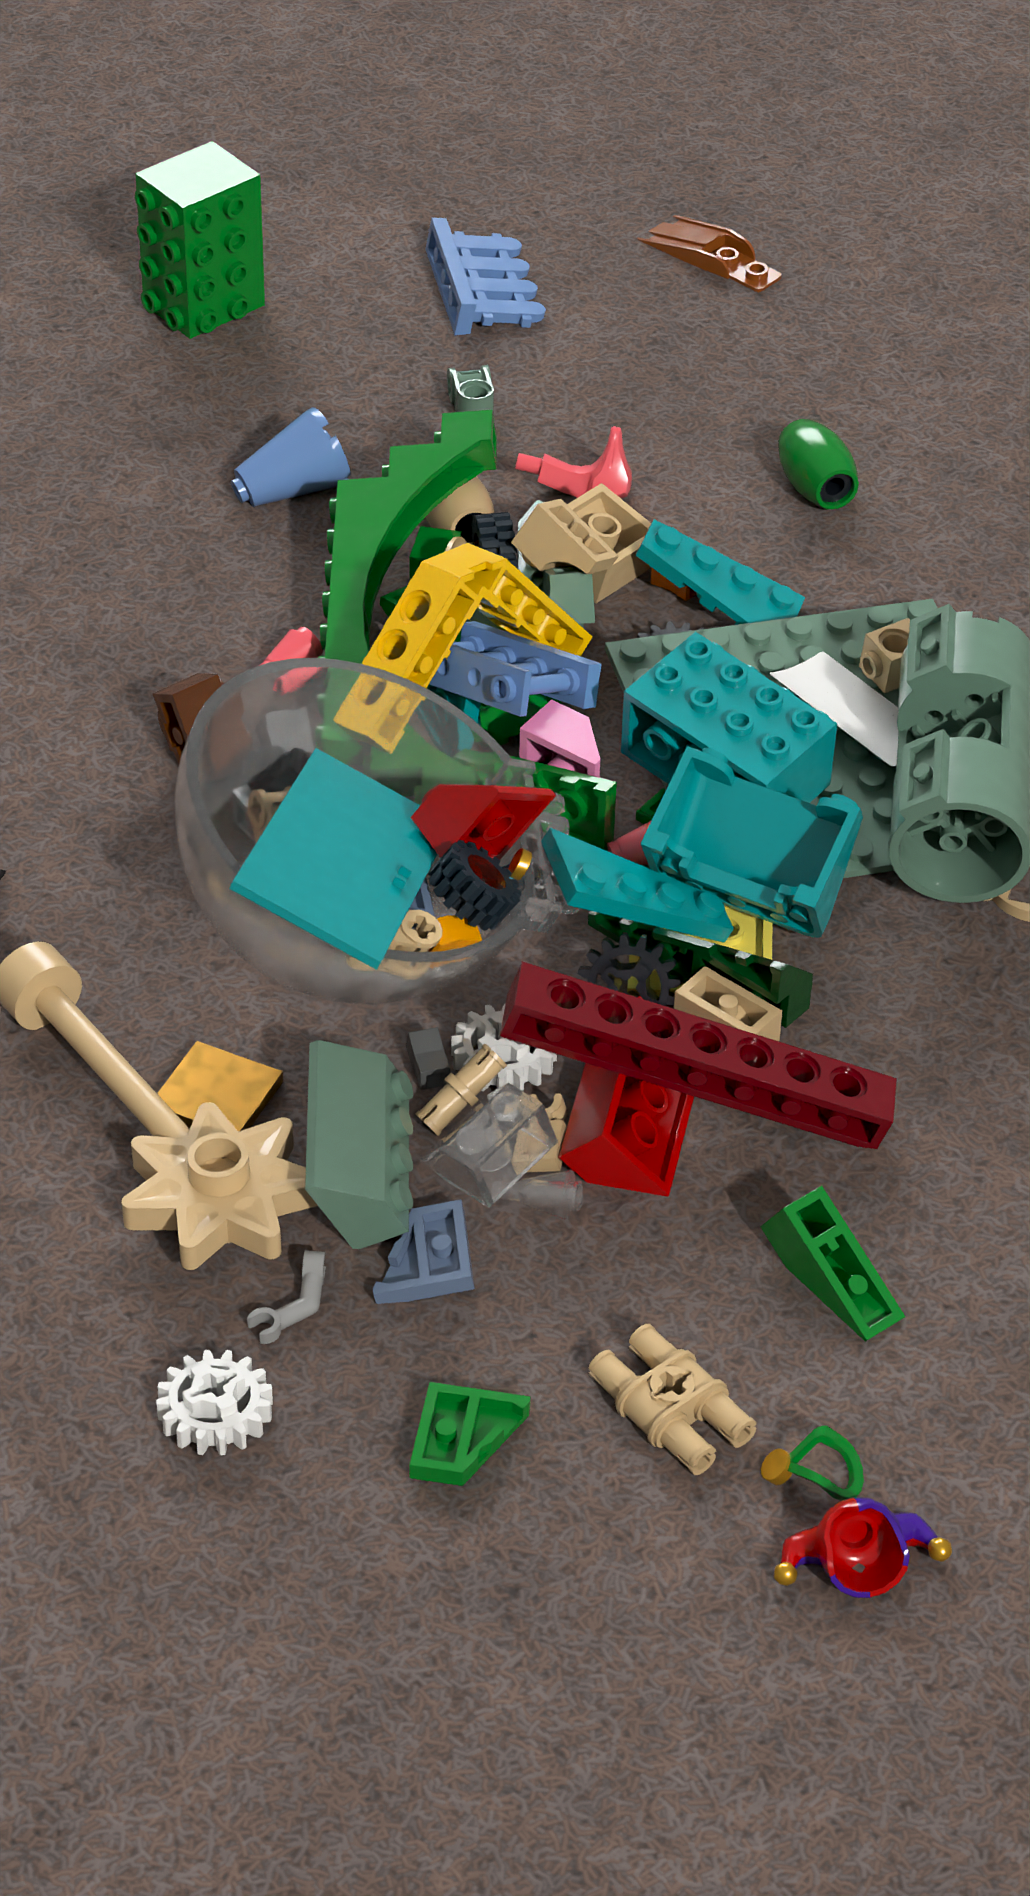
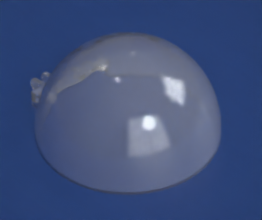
M295 658L269 662L248 669L219 687L204 703L194 720L181 755L175 787V832L183 870L201 911L227 945L258 972L291 990L327 1001L359 1005L386 1004L423 997L454 985L487 965L517 937L522 929L548 933L561 913L571 915L572 913L576 914V912L582 909L567 905L541 841L549 828L569 835L568 819L560 815L562 812H565L564 797H561V794L555 793L556 797L500 860L499 865L501 867L510 864L520 848H524L532 853L531 863L526 873L520 880H516L519 885L517 889L521 891V897L519 898L521 900L495 929L490 930L489 928L485 931L481 930L479 925H477L482 941L457 949L437 952H410L388 949L376 970L229 889L235 876L315 748L418 805L422 804L423 796L438 784L534 788L532 775L536 770L535 762L512 759L478 723L434 692L385 670L338 659ZM437 854V856H436V858H435V860H434V862H433V864H432L430 870H431L432 867L440 860V857H439L438 854ZM427 874L426 878L436 919L446 915H455L457 911L452 907L448 909L443 904L445 899L436 896L433 891L436 887L430 885L429 878L431 876Z

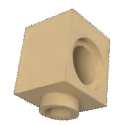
M909 618L865 634L859 667L864 675L872 679L883 693L899 688L901 658L909 638Z

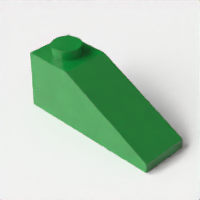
M823 1186L816 1188L782 1208L760 1226L785 1267L865 1342L906 1317Z

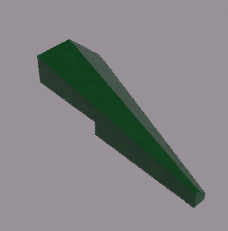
M594 911L588 913V925L618 944L622 932H627L630 942L637 944L642 934L647 935L648 942L646 947L650 949L662 943L665 947L660 957L663 961L671 958L676 959L677 963L669 971V974L681 977L682 983H686L706 966L782 1010L781 1026L787 1028L810 1007L813 973L785 963L660 927Z

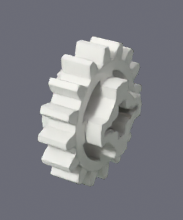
M489 1004L485 1005L484 1015L480 1016L470 1011L468 1013V1024L463 1022L456 1024V1035L452 1036L451 1056H453L454 1069L460 1070L485 1043L507 1066L481 1091L486 1090L490 1085L497 1086L498 1094L504 1095L507 1086H513L517 1092L522 1093L524 1092L525 1082H530L535 1086L541 1085V1074H552L553 1062L557 1061V1054L534 1047L535 1051L532 1054L530 1048L533 1046L501 1037L500 1031L505 1004L502 1011L496 1012ZM477 1043L478 1049L474 1051L473 1047Z
M204 1350L203 1360L196 1362L187 1355L183 1357V1370L169 1367L167 1369L168 1382L158 1383L157 1417L158 1420L163 1421V1433L165 1436L177 1434V1446L181 1449L188 1446L191 1442L196 1443L198 1455H203L207 1451L208 1446H216L219 1455H226L227 1444L234 1443L243 1450L247 1448L246 1435L249 1434L260 1438L263 1435L262 1423L271 1422L272 1385L266 1384L265 1370L261 1368L252 1371V1360L248 1356L241 1359L238 1363L233 1362L232 1351L226 1350L221 1359H214L210 1350Z

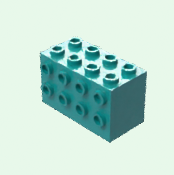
M695 631L624 690L621 753L669 784L687 746L700 751L703 748H711L721 752L728 758L727 764L732 768L735 777L810 803L831 783L838 723L833 721L826 713L816 710L796 697L789 689L779 686L759 673L755 667L745 664L725 651L719 644L711 642Z

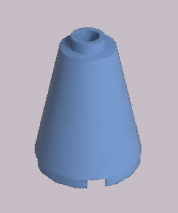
M312 407L303 412L234 469L235 479L231 480V485L241 503L248 500L253 507L334 488L337 487L338 480L348 479L347 477L351 475L347 458L336 435L331 437L326 430H323L322 427L329 423L318 409Z

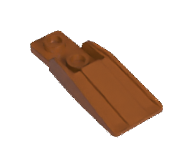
M674 215L673 217L679 219L676 223L662 222L648 231L655 236L650 239L637 238L639 241L686 263L726 279L730 278L756 292L765 290L779 281L782 276L780 272L755 260V251L746 238L729 228Z

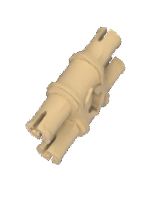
M650 1323L644 1324L635 1330L629 1339V1349L652 1370L644 1375L637 1376L611 1350L600 1352L589 1365V1376L597 1381L615 1399L617 1412L622 1417L628 1416L647 1434L648 1442L652 1446L666 1447L694 1475H700L713 1464L716 1458L714 1454L716 1449L690 1426L697 1420H706L735 1448L745 1445L756 1432V1421L749 1417L728 1397L727 1385L720 1379H714L696 1362L695 1355L692 1352L676 1349Z

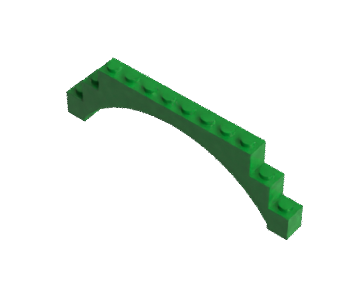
M492 410L442 413L441 431L434 432V443L390 446L389 464L382 465V477L338 480L336 498H330L329 501L331 523L334 524V528L327 530V545L329 554L332 555V560H325V579L327 586H330V591H324L322 595L324 617L328 619L327 623L320 625V641L322 650H325V656H318L317 662L318 677L320 683L323 682V687L315 691V706L317 715L320 716V722L313 723L314 748L322 749V752L344 764L364 765V774L402 796H416V803L418 805L422 804L423 796L438 784L483 785L479 762H464L439 747L409 720L404 726L406 730L393 752H390L353 735L334 720L331 715L360 668L363 659L370 651L369 636L374 603L384 575L398 550L418 524L457 488L485 470H496L497 434Z

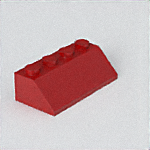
M585 1063L559 1158L587 1183L668 1197L694 1096Z

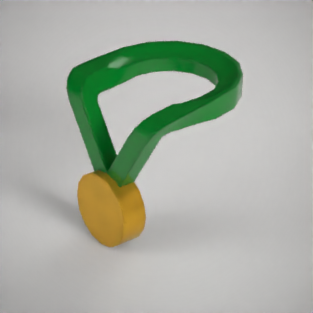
M826 1425L815 1428L790 1454L783 1449L773 1450L765 1457L761 1466L763 1478L774 1485L785 1483L794 1474L817 1484L832 1498L839 1501L857 1497L862 1491L864 1483L863 1467L855 1448L846 1438ZM821 1442L837 1450L844 1458L849 1471L848 1485L845 1489H842L829 1479L797 1463L816 1444Z

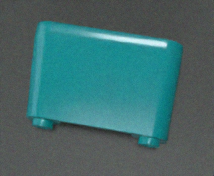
M687 746L641 841V847L650 869L702 891L709 892L719 897L724 906L809 937H822L830 920L862 823L863 815L861 808L858 807L855 801L840 794H833L831 798H820L816 806L735 777L732 768L727 764L728 758L717 750L703 748L700 751Z

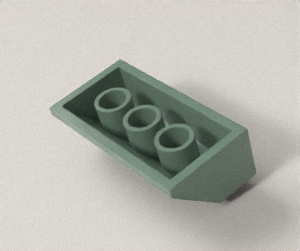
M316 1040L309 1045L305 1190L352 1249H362L409 1232V1209L413 1207V1198L409 1189V1172L413 1170V1161L409 1152V1135L413 1133V1124L409 1115V1099L413 1098V1088L407 1074L402 1070L398 1071L386 1054Z

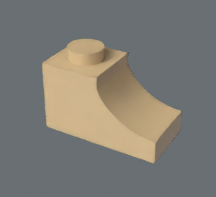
M562 499L537 504L511 542L522 553L524 561L539 571L569 563L588 575L610 569L619 557Z

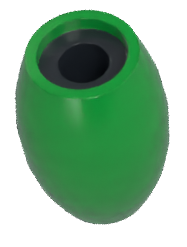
M799 419L787 425L779 436L778 450L780 463L790 483L808 501L825 509H838L847 505L855 497L859 486L857 468L850 450L831 429L813 420Z

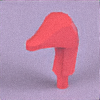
M616 426L611 427L603 454L591 465H570L545 453L543 459L519 453L515 467L517 470L539 475L537 482L574 497H580L602 483L618 497L625 498L628 496L632 485V471L625 456L622 431L620 427Z

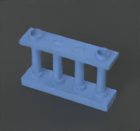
M476 621L464 623L460 642H453L449 649L451 650L449 657L443 659L429 683L432 686L521 717L527 716L529 695L542 694L582 709L595 708L601 663Z

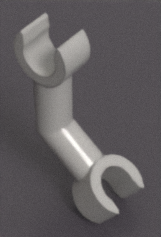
M305 1250L299 1299L276 1310L267 1307L257 1308L248 1315V1328L255 1327L260 1323L272 1325L270 1328L260 1332V1344L274 1342L279 1338L281 1330L318 1311L326 1266H324L325 1252Z

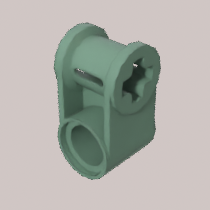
M482 365L480 370L456 371L455 368H448L447 389L455 412L492 410L494 417V387L491 382L489 366Z

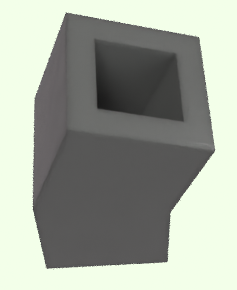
M438 1027L408 1032L406 1048L420 1090L445 1086L447 1083L444 1079L450 1074V1065L443 1048Z

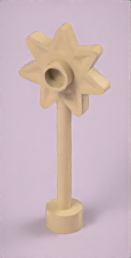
M32 942L19 947L9 954L0 964V1003L26 1029L37 1030L51 1023L153 1135L136 1136L131 1141L133 1167L146 1181L122 1198L125 1228L129 1230H178L181 1266L187 1270L197 1269L224 1244L231 1242L266 1259L278 1258L282 1250L280 1225L277 1217L318 1206L305 1190L306 1167L287 1161L294 1148L293 1122L289 1118L281 1117L238 1132L216 1104L206 1102L198 1107L189 1129L75 1005L81 994V977L51 944Z

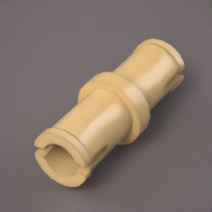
M484 1043L481 1046L482 1048L455 1075L450 1073L444 1079L447 1084L420 1111L418 1110L415 1113L437 1136L441 1134V1131L467 1104L472 1107L479 1100L476 1095L507 1066L487 1044Z

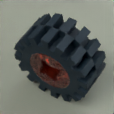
M508 512L473 515L471 523L472 545L502 556L515 567H518V560L516 558L517 548L511 543L515 537V532L513 531V522L510 519V514Z
M464 840L455 842L428 874L431 876L429 878L430 885L436 887L433 890L436 896L445 899L443 904L448 909L451 907L457 911L455 916L462 920L465 917L469 925L473 927L479 925L481 930L495 929L521 900L519 899L521 891L517 889L519 885L516 880L509 878L512 873L508 868L502 869L499 865L501 861L497 857L490 858L486 849L481 847L477 850L475 843L470 841L467 844Z

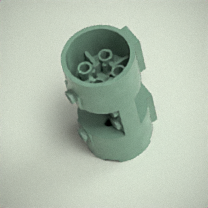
M947 604L910 620L909 638L901 658L897 716L898 749L896 773L893 782L889 855L897 875L915 891L941 901L970 903L988 900L1009 891L1023 879L1030 867V640L1017 626L999 617L998 622L982 618H972L973 611L956 612L950 604Z

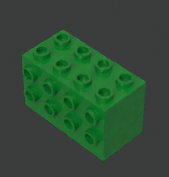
M213 141L135 173V201L138 209L137 235L140 241L141 257L139 268L142 274L143 290L141 301L146 311L151 314L156 313L166 321L171 330H178L191 339L202 333H210L224 323L233 319H241L247 313L265 306L260 174Z

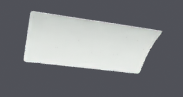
M820 652L794 667L769 673L813 708L826 713L833 721L838 723V727L892 767L897 765L898 707L828 654Z

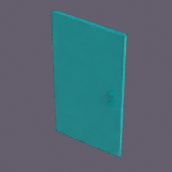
M315 748L235 876L229 889L377 970L428 874L437 853L411 819V816L420 805Z

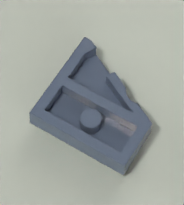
M461 1199L411 1209L409 1213V1232L404 1233L394 1243L388 1256L390 1267L383 1281H376L373 1287L376 1304L409 1302L475 1289L465 1211Z

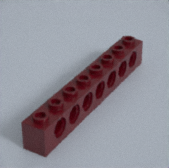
M523 961L507 993L500 1031L501 1037L856 1147L878 1149L893 1124L897 1078Z

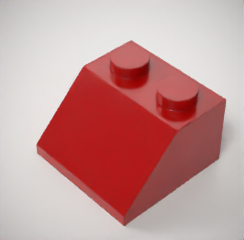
M438 784L423 796L422 804L411 816V819L440 858L455 842L464 840L466 844L468 841L475 843L477 850L481 847L486 849L490 858L493 859L495 856L501 860L556 795L552 789Z

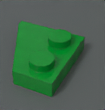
M429 1382L410 1460L409 1478L463 1486L528 1418L531 1396Z

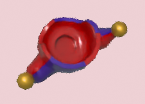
M852 1497L838 1502L827 1510L819 1525L802 1530L785 1539L782 1549V1560L774 1569V1579L780 1585L788 1586L796 1581V1569L800 1565L818 1564L823 1566L831 1582L841 1592L856 1598H871L886 1593L900 1582L908 1569L909 1546H920L928 1549L930 1557L940 1562L950 1557L952 1548L951 1543L947 1539L938 1537L924 1519L916 1513H892L887 1506L871 1498ZM858 1563L865 1566L863 1572H858L852 1568Z

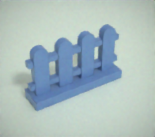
M431 218L426 252L454 335L470 334L473 322H481L483 326H492L493 323L520 324L521 327L530 328L531 323L539 322L544 318L545 307L538 302L527 301L535 298L538 289L537 285L529 280H520L528 275L529 264L522 259L513 258L520 254L522 247L520 241L510 237H502L499 233H492L491 236H474L454 231V234H452L447 218Z

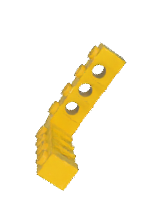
M466 543L421 562L331 717L353 735L393 752L406 730L404 728L406 722L421 697L425 698L429 691L427 687L443 659L449 657L451 653L450 647L466 620L471 619L476 609L503 631L578 656H582L593 636L509 560Z

